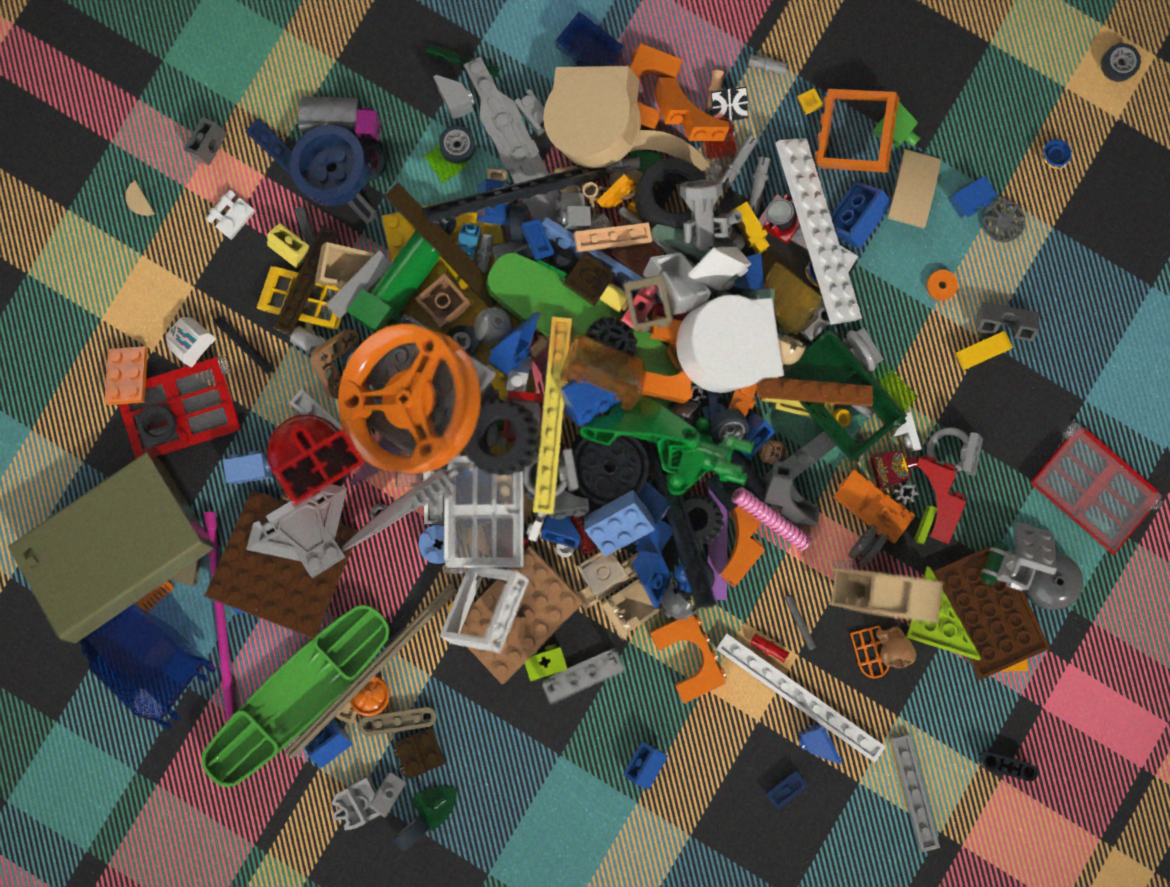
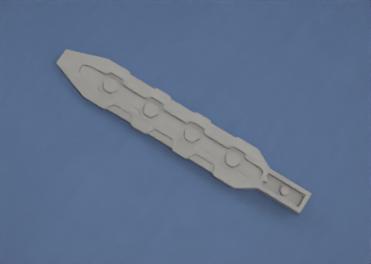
M481 56L464 64V68L481 99L480 119L488 135L494 141L501 155L500 159L504 167L508 169L514 183L551 175L548 173L539 155V150L534 140L531 139L521 120L522 116L512 99L497 90ZM558 190L549 191L544 195H534L529 199H521L528 206L533 220L540 218L541 223H543L544 219L548 217L556 222L558 210L555 209V200L560 195ZM553 242L556 253L579 261L575 255Z

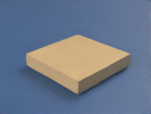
M600 551L577 566V569L597 599L629 579L614 553L605 557Z

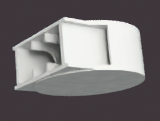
M736 295L722 296L696 307L682 321L676 341L678 359L686 375L699 387L711 392L724 393L753 385L762 378L784 376L772 298L750 300Z

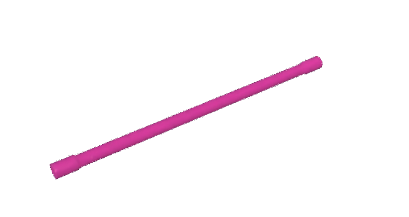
M215 511L204 513L205 529L215 549L209 552L211 579L220 562ZM214 601L227 723L235 714L225 608L224 604Z

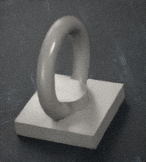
M865 328L857 332L849 331L847 338L842 340L868 371H874L876 364L884 360Z
M944 428L934 433L927 445V455L936 458L934 449L940 438L947 435L957 436L964 444L961 450L960 462L954 465V469L958 471L963 469L967 475L975 476L983 438L978 433L972 432L969 437L964 431L957 428Z
M571 449L563 450L559 456L557 472L560 483L556 487L555 496L562 493L565 488L567 492L575 491L578 488ZM538 454L536 458L532 457L530 459L532 461L529 467L524 466L523 470L524 484L533 495L535 494V485L532 483L530 474L532 467L538 462Z

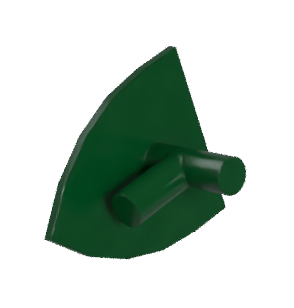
M435 786L421 791L410 799L418 813L431 827V831L438 828L449 817L456 802L457 788Z

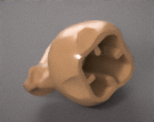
M894 626L886 631H877L876 636L883 644L880 658L886 666L904 668L914 663L916 650L900 628Z

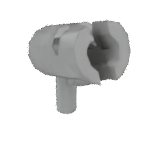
M306 322L305 328L301 326L295 327L292 335L289 337H291L290 341L305 350L308 354H312L313 350L325 343L326 340L321 336H316L315 331L312 330L314 324Z

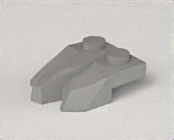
M370 776L337 793L332 801L334 806L340 808L333 814L334 821L346 820L345 830L355 829L380 815L369 807L377 792Z

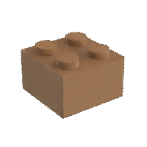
M445 273L415 298L442 330L472 306Z

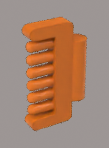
M168 580L138 600L136 604L147 614L153 609L152 606H156V603H159L163 596H167L170 590L175 589V586Z

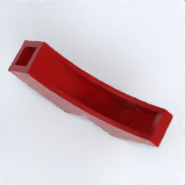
M929 455L921 456L917 466L923 470L931 481L937 499V517L930 537L949 544L968 499L964 498L965 495L960 492H950L958 470L954 469V465L944 462V464L938 463L936 458Z

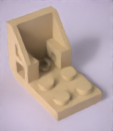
M639 578L601 602L602 608L622 639L629 636L630 631L660 611L659 608L653 607Z

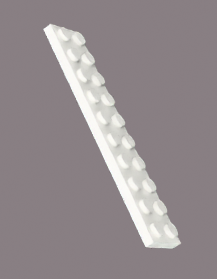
M807 138L779 140L775 144L830 324L857 321L862 318Z

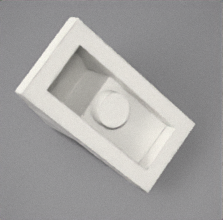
M908 412L906 413L907 417H905L907 422L900 428L896 427L890 438L905 434V447L909 448V451L912 452L921 449L912 414Z

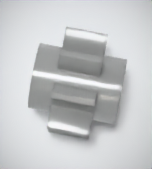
M691 384V388H693V391L696 390V394L699 396L695 399L691 397L688 400L701 405L700 398L706 399V396L702 395L705 389L699 388L698 385L692 386Z
M909 480L905 481L904 485L900 482L897 483L899 488L893 490L897 494L895 500L901 499L902 504H906L907 499L910 502H914L913 496L918 495L914 490L916 485H909ZM903 489H908V490H909V491L907 492V495H908V496H903V493H904V490H903Z

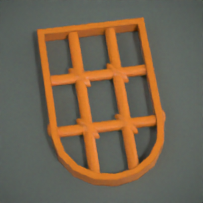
M880 625L850 633L858 661L857 664L861 672L870 678H880L889 669V666H887L886 670L883 671L882 661L877 649V644H881V641L875 642L872 629L876 628L881 630ZM869 630L872 641L865 645L862 632ZM859 633L862 643L858 647H856L853 635ZM867 647H874L876 659L869 660ZM857 650H864L866 662L860 663ZM874 662L879 664L881 674L878 676H874L871 665ZM868 664L870 675L864 672L863 665Z

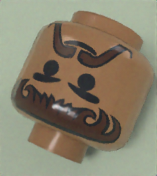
M768 439L758 450V456L762 462L774 465L775 461L782 462L787 459L788 450L782 441Z

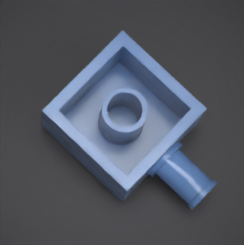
M259 451L247 452L248 456L240 454L229 455V459L223 460L226 483L240 484L273 478L267 455Z

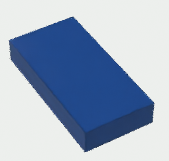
M540 218L521 224L522 231L535 260L554 254Z

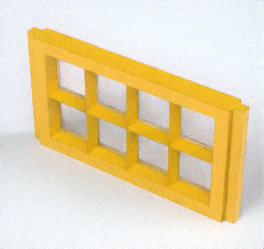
M271 266L257 309L279 315L298 273ZM316 283L299 320L339 330L342 317L338 318L325 304L341 288L335 287L336 284L328 286Z

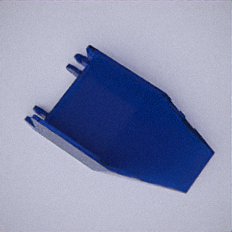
M133 605L79 641L82 647V654L86 656L89 662L88 667L90 671L135 716L155 721L168 730H171L173 725L164 717L168 714L176 721L180 719L178 713L172 710L171 707L194 677L197 676L205 683L208 682L209 678L200 669L204 666L211 673L217 670L173 626Z

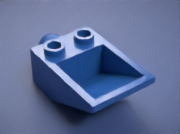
M538 311L513 329L492 349L488 364L499 369L501 373L508 375L513 369L516 370L522 360H527L531 353L529 348L540 316Z

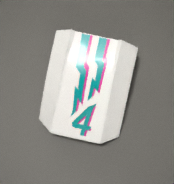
M181 317L166 334L167 347L183 363L191 368L210 344L216 340L210 332L192 317Z

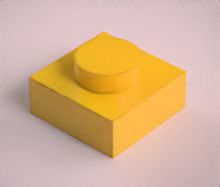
M815 88L797 96V100L805 115L823 107V103Z

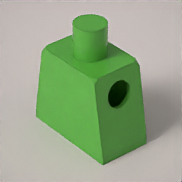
M900 102L898 103L892 145L899 147L905 140L914 147L920 139L912 131L918 122ZM885 116L872 131V134L879 138H882Z

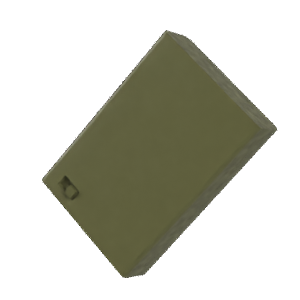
M146 452L10 544L8 549L57 636L61 640L77 643L215 549L165 464L159 458Z

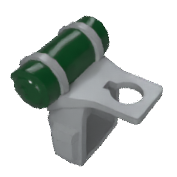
M994 541L992 547H990L980 579L990 585L996 584L997 581H1003L1006 583V586L1015 590H1029L1036 569L1020 565L1021 558L1015 557V554L1009 552L1007 544L1002 541Z

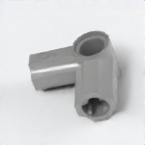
M813 290L800 300V303L813 315L799 329L802 335L810 342L830 325V320H824L821 317L822 312H827L824 301Z

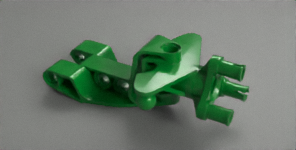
M626 390L627 397L604 412L607 416H596L588 423L583 424L580 429V434L585 439L605 445H610L617 436L625 434L657 443L662 469L672 473L668 475V490L675 495L684 493L707 471H715L720 476V481H731L745 485L748 474L741 471L743 470L742 465L730 463L731 455L734 449L751 454L754 447V442L739 439L732 434L719 445L714 444L710 428L711 423L708 418H698L695 423L696 427L693 428L661 404L632 390Z

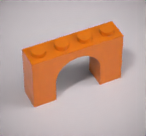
M640 43L639 48H635L632 53L631 59H633V63L629 67L638 78L649 74L665 78H677L683 60ZM637 100L641 113L640 129L655 131L661 118V111L646 106Z
M656 315L652 320L661 319V318H666V317H662V316H657V315ZM673 319V322H669L670 326L658 328L657 325L651 326L649 338L669 342L676 346L677 334L682 321ZM683 369L674 376L645 372L641 378L639 394L684 404L692 397V380Z
M697 614L686 620L675 619L650 631L658 650L678 641L687 640L698 645L702 652L703 660L698 672L675 684L684 704L726 684L724 679L727 678L723 668H718L716 661L719 659L714 649L710 651L707 645L710 643L706 632L702 633L699 628L702 624Z

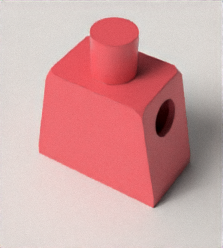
M656 285L647 286L645 289L640 288L633 299L638 323H643L657 299L655 294L658 287ZM628 306L621 321L633 328Z

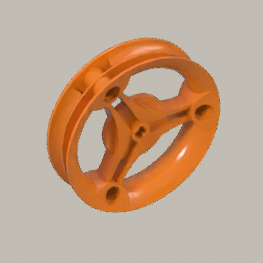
M394 325L384 328L368 337L356 349L343 372L338 395V411L342 429L346 431L362 459L374 467L387 471L415 474L436 470L454 459L472 436L480 411L481 392L479 378L467 352L451 337L415 325ZM416 343L420 352L410 369L396 373L387 382L385 388L372 392L367 382L371 372L381 358L398 346ZM445 360L454 380L455 406L451 421L444 434L439 438L431 415L436 399L432 382L440 361ZM373 397H382V405H374ZM372 410L384 411L385 416L394 426L411 431L418 444L412 456H399L389 453L376 442L366 423L372 414ZM421 425L423 426L428 438H426L421 428Z

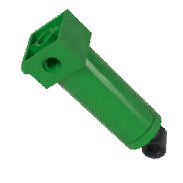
M449 217L437 223L450 235L454 231L457 221L455 218ZM415 230L370 294L362 289L347 312L374 333L384 328L398 325L402 318L400 316L401 312L441 258L440 255Z

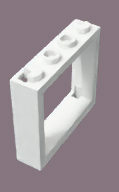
M488 567L468 568L440 637L455 645L500 653L529 579L517 571ZM482 577L507 580L485 637L479 638L460 634Z

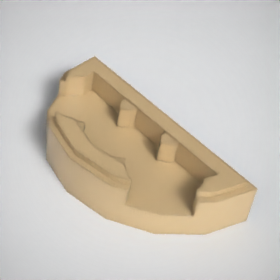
M134 180L126 190L125 199L128 207L139 215L150 216L155 214L139 184Z

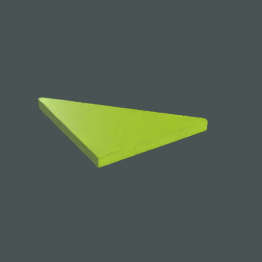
M927 566L923 580L938 582L932 569ZM943 589L938 622L911 619L907 638L980 661V654Z

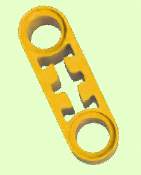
M1003 331L958 351L955 355L962 370H965L1010 350L1013 346L1006 331Z

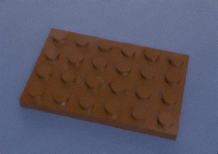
M992 545L933 571L938 582L943 583V591L981 656L980 661L968 657L978 680H982L1051 649L1023 591L1010 588L1003 581H997L996 584L990 585L980 579Z

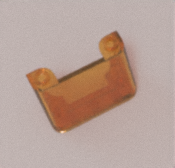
M586 335L575 336L570 343L558 381L568 384L569 380L574 379L577 384H580L583 380L616 394L615 400L619 401L621 399V407L630 411L641 398L646 365L640 358L629 356L594 341Z

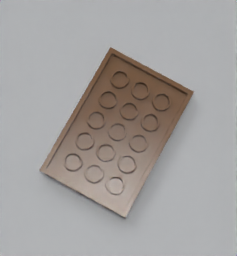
M531 546L524 551V567H509L507 569L517 571L529 579L520 602L522 606L519 609V616H526L524 636L518 638L507 636L500 653L468 647L501 684H505L584 603L575 591ZM497 579L470 607L460 634L479 638L485 637L507 580Z

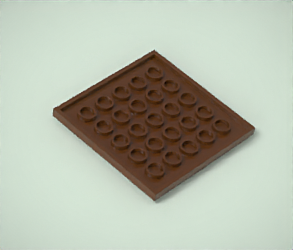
M251 489L204 596L315 639L353 547L343 551L344 559L314 578H311L301 561L247 550L253 524L257 521L261 525L267 523L268 519L266 516L287 504L284 501ZM339 523L335 542L339 548L342 549L359 530ZM272 528L268 530L266 533L270 535L271 533L275 532V530Z

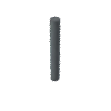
M792 595L785 597L808 649L816 648Z

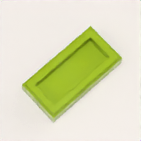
M926 507L914 542L918 544L925 543L937 511L936 507Z

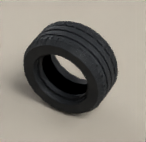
M674 157L664 158L650 165L642 174L635 192V207L641 220L644 223H649L651 229L659 224L684 230V223L692 219L690 208L680 213H670L661 209L653 197V187L665 180H674L683 184L690 181L706 180V177L697 166L689 163V161Z

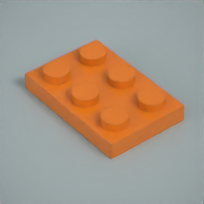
M145 346L108 349L105 404L117 405L145 402L148 349Z

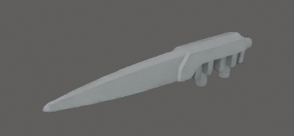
M453 467L449 471L441 468L407 491L362 527L342 547V552L372 537L411 511L416 510L419 506H425L426 502L430 510L435 509L437 504L434 497L440 496L441 492H443L446 499L453 497L449 487L456 485L453 477L459 474L457 468Z

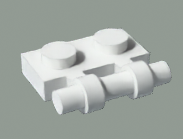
M229 190L220 197L221 200L215 208L212 207L209 210L210 214L205 219L212 223L217 218L219 223L215 227L232 240L254 214L255 210L241 198L235 203L231 200L236 194ZM228 205L230 207L229 211L222 216L220 214L221 211Z

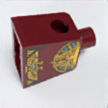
M903 451L869 455L879 490L886 489L910 478L909 469L918 467L916 457L905 458Z

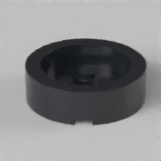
M626 434L619 435L610 445L584 438L578 444L573 454L578 489L586 498L597 504L607 505L632 490L638 495L648 481L650 459L645 445L637 437ZM608 461H612L616 466L613 472H608L605 469V464Z

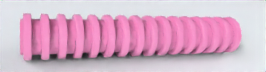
M740 487L733 493L732 501L741 506L742 509H745L746 512L756 519H759L760 522H763V524L781 535L785 540L794 544L799 550H805L810 545L811 536L798 529L797 526L779 513H776L775 510H772L763 501L754 497L745 488Z

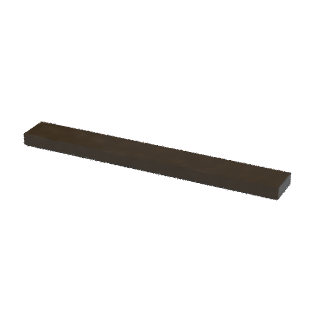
M397 182L384 195L387 201L489 308L493 307L497 301L489 295L486 289L487 276L437 222H429L423 216L422 206Z

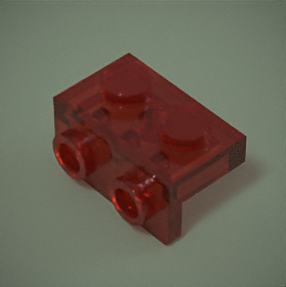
M725 117L717 118L727 121L729 130L724 141H705L707 159L713 160L727 156L733 158L736 151V143L733 137L735 131L734 124Z

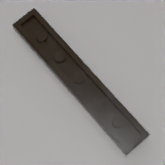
M321 225L273 326L274 329L289 336L292 335L316 284L315 279L321 246L326 242L335 244L339 233Z

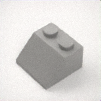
M439 75L433 76L436 87L453 121L474 111L472 105L475 102L469 88L465 89L463 83Z

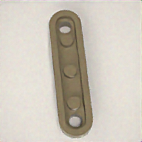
M421 707L365 716L360 721L359 729L364 735L372 736L429 727L435 723L437 713L431 707ZM425 713H429L431 715V718L429 720H426L424 718ZM367 722H372L373 728H368Z

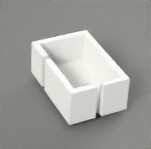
M681 252L651 257L644 270L643 275L645 278L663 274L672 315L685 313L687 310L689 312L696 307L705 304L711 295L710 290L705 284L688 276L693 267ZM656 284V286L658 287V290H657L656 293L658 294V296H659V297L661 298V300L663 301V299H662V294H661V290H660V285H659V284Z

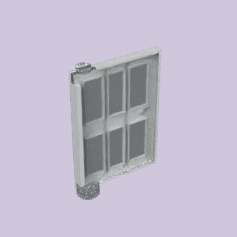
M460 452L454 459L445 464L447 471L456 467L459 474L453 477L456 485L449 487L453 497L450 499L445 498V574L465 573V568L524 567L523 471L520 473L514 472V475L510 476L489 474L476 468L474 462H470L467 456H461Z

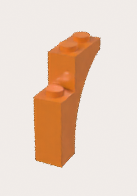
M659 77L654 93L665 124H683L688 141L725 140L729 130L727 121L714 118L697 108L685 96L677 78Z
M741 506L731 511L735 523L734 548L727 564L718 574L732 587L737 586L765 551L760 541L750 538L762 522L746 512L745 509H742Z

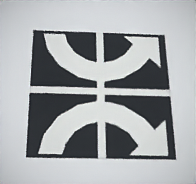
M747 86L711 92L714 118L723 121L748 118Z

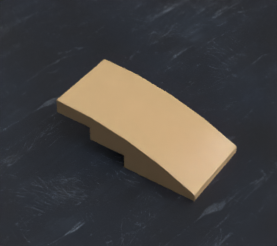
M904 149L887 219L922 229L926 227L941 159Z

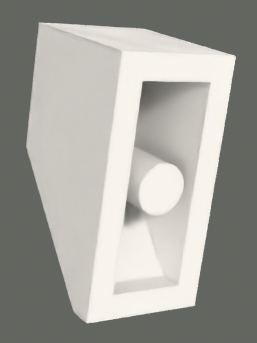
M529 356L527 360H522L519 367L509 373L506 387L507 392L508 390L527 392L532 357Z

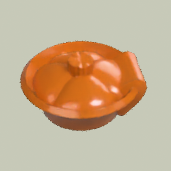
M375 675L350 701V705L361 715H376L383 711L388 704L389 688L383 679Z

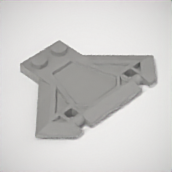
M329 484L295 506L288 502L266 516L268 519L267 523L261 525L259 521L255 522L251 529L247 550L301 561L311 578H314L345 558L335 542V537L347 488ZM323 497L325 501L318 504L317 501ZM273 528L275 532L268 535L266 532Z

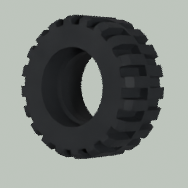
M503 399L485 401L484 406L480 405L478 420L472 436L463 448L464 452L469 453L467 458L470 462H474L476 468L489 474L510 476L514 475V472L520 473L524 470V466L529 467L532 461L530 459L532 457L536 458L538 454L535 451L536 447L541 445V441L538 440L541 430L536 427L539 424L537 419L532 417L533 414L530 410L525 409L524 406ZM501 419H507L515 427L516 441L513 448L507 454L496 456L488 447L487 435L494 423Z

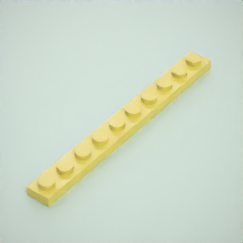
M551 318L541 422V445L538 453L533 512L553 514L564 406L561 387L566 385L572 319Z

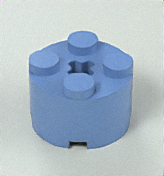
M444 525L430 526L424 530L419 538L420 553L431 563H446V560H444V544L441 545V550L439 547L435 548L437 539L444 542ZM456 534V554H457L458 549H459V539H458V536H457V534Z

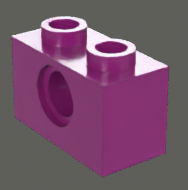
M372 108L357 110L355 133L360 142L380 143L381 120L377 112Z

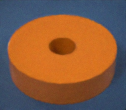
M947 270L934 272L926 282L927 293L937 301L950 299L958 289L956 277ZM940 282L944 283V289L939 287Z

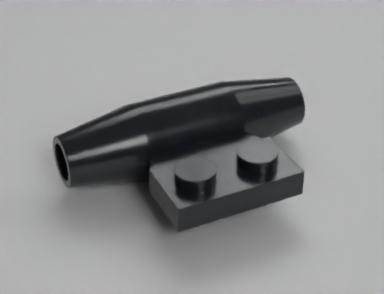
M736 450L732 451L730 463L743 466L741 471L748 474L745 485L731 481H720L718 474L713 475L705 482L729 513L738 507L732 501V496L740 487L745 488L750 494H753L754 497H757L764 503L766 484Z

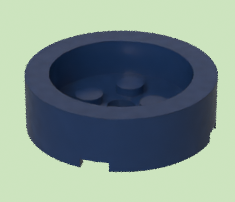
M336 125L319 126L305 133L294 146L290 157V173L296 186L312 201L324 206H338L353 200L355 195L362 188L364 189L370 176L371 164L366 148L353 133ZM333 163L337 164V169L334 172L328 171L330 165Z

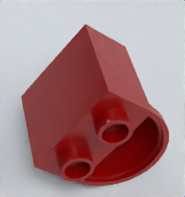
M311 414L296 415L282 422L272 433L267 448V459L270 469L293 506L365 463L344 429L338 431L328 420Z

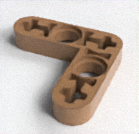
M345 329L314 349L311 354L313 365L324 392L330 398L338 399L341 382L334 360L358 344L359 334L355 330ZM337 342L338 350L333 352V344ZM329 368L331 375L329 378H326L325 372Z

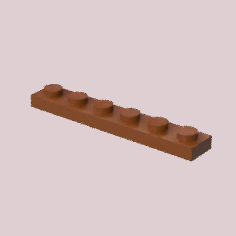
M762 378L757 382V398L871 407L873 405V386Z

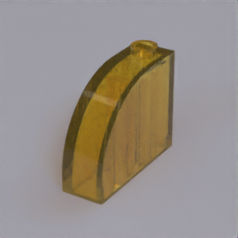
M776 262L769 271L764 289H775V320L782 325L780 329L786 334L793 333L797 335L823 302V297L783 264Z

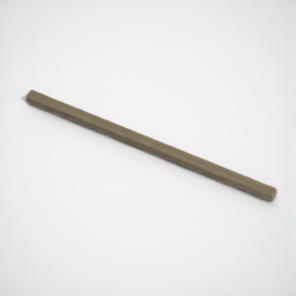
M449 584L285 750L286 755L294 759L456 594L457 589L452 584Z

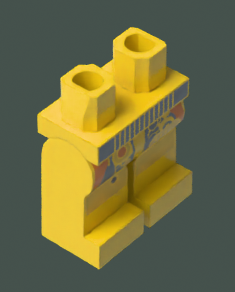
M745 202L730 211V213L735 210L740 211L742 220L736 223L741 231L744 242H746L745 246L747 249L752 247L755 254H759L770 246L765 239L768 233L765 229L762 230V226L751 207Z

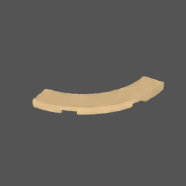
M640 130L634 146L629 151H661L676 159L681 158L689 161V163H693L701 171L710 166L692 145L672 134L660 131Z

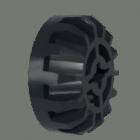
M615 316L602 317L593 322L584 335L583 348L585 355L595 366L610 359L615 368L619 369L626 365L636 352L637 338L634 336V329L630 328L625 322L616 319L617 317ZM610 328L618 329L623 334L618 335L617 333L611 332ZM607 329L608 334H606L601 341H599V336L601 332ZM610 340V342L614 341L615 343L611 345L606 342ZM625 342L623 350L618 353L617 348Z

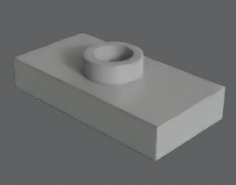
M389 772L370 802L369 807L383 817L387 816L406 782Z

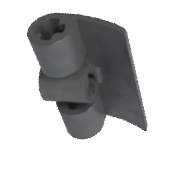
M301 97L299 131L308 132L319 126L336 125L349 130L351 133H355L358 98Z

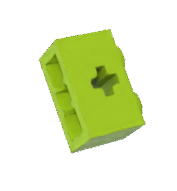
M556 644L546 646V651L539 653L536 651L525 662L530 681L568 669L561 646L556 647ZM542 657L550 659L548 666L540 664Z

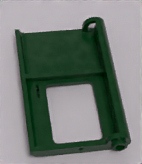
M832 328L808 347L796 363L783 367L784 376L778 377L782 379L873 386V405L870 408L882 420L883 426L861 445L856 444L825 408V403L798 401L851 463L893 427L900 428L907 422L905 419L907 414Z

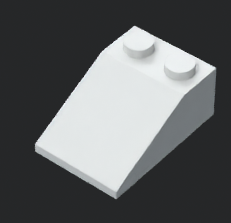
M714 247L688 276L715 290H729L734 286V281L738 277H742L747 273V268L751 265V262L738 247Z

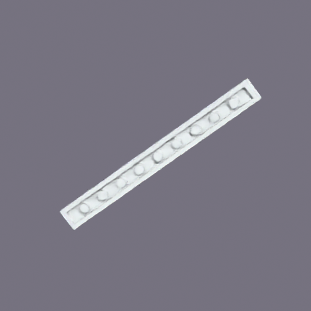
M727 633L715 648L874 763L885 749L883 744Z

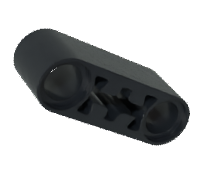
M988 750L982 751L978 756L979 764L987 770L1032 782L1038 777L1037 767L1029 762ZM988 756L993 757V762L990 765H986L985 762ZM1001 762L1004 764H1011L1016 768L1015 770L1009 767L1005 768L1000 764ZM1030 767L1029 775L1024 776V769Z

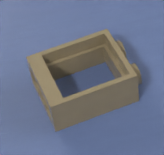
M663 274L624 283L634 330L638 329L640 333L649 331L650 327L655 325L658 328L670 326L669 322H673ZM659 284L666 318L638 323L631 290Z

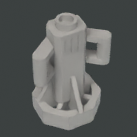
M697 180L680 185V197L684 199L690 208L692 216L691 220L684 223L685 243L693 242V246L700 251L709 250L710 246H714V237H728L727 217H713V207L718 197L723 195L721 182L716 180ZM714 222H720V232H714Z

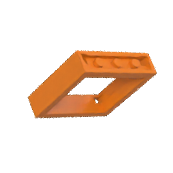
M828 89L823 101L825 112L821 115L822 131L818 134L819 150L815 152V162H817L818 166L825 169L888 173L899 103L897 92ZM835 99L887 101L878 161L826 158Z

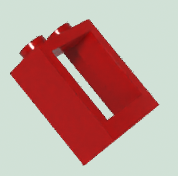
M508 390L507 400L541 403L539 429L541 430L544 394ZM505 419L503 437L507 438V442L515 443L516 434L509 433L511 421Z

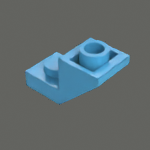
M463 223L459 232L458 246L474 261L482 227Z

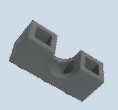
M982 302L977 312L976 331L995 335L999 326L1005 325L1013 330L1015 339L1033 342L1039 331V312Z

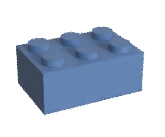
M633 490L584 517L585 532L605 557L655 530L652 514Z

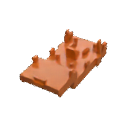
M854 469L847 479L844 478L839 485V490L833 496L836 501L869 526L875 525L878 528L877 535L881 533L888 535L887 540L893 544L897 542L915 517V514L909 512L903 504L895 502L890 498V495L876 488L870 479L867 480Z

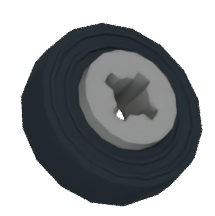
M458 325L451 328L446 334L459 343L469 355L473 356L477 352L479 340L476 338L471 327Z

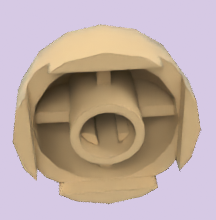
M787 335L778 337L782 367L784 364L791 365L796 363L806 346H802L803 343Z

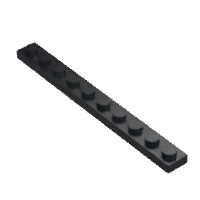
M579 167L422 207V214L429 222L436 223L445 218H456L461 214L475 213L480 209L494 208L499 204H510L515 200L529 199L531 196L538 194L544 195L549 191L563 190L573 185L579 186L588 181H598L600 178L607 177V170L604 167Z
M644 440L659 491L670 504L666 513L696 609L713 607L717 603L682 494L675 495L668 490V475L672 473L662 469L657 443Z

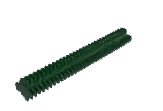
M429 44L426 55L428 54L460 66H464V64L472 61L470 56L469 58L468 56L465 58L463 55L461 57V54L459 56L457 52L452 54V51L450 53V50L447 52L448 49L443 51L441 47L440 49L439 47L434 48L432 44L431 46ZM487 62L485 66L489 74L498 78L500 73L499 66L498 68L497 65L492 67V64L490 66V63L488 65Z

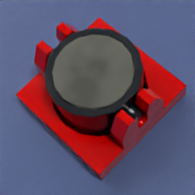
M776 194L758 220L762 230L765 229L768 234L786 244L790 242L800 227L793 199L790 200L787 194L784 197Z

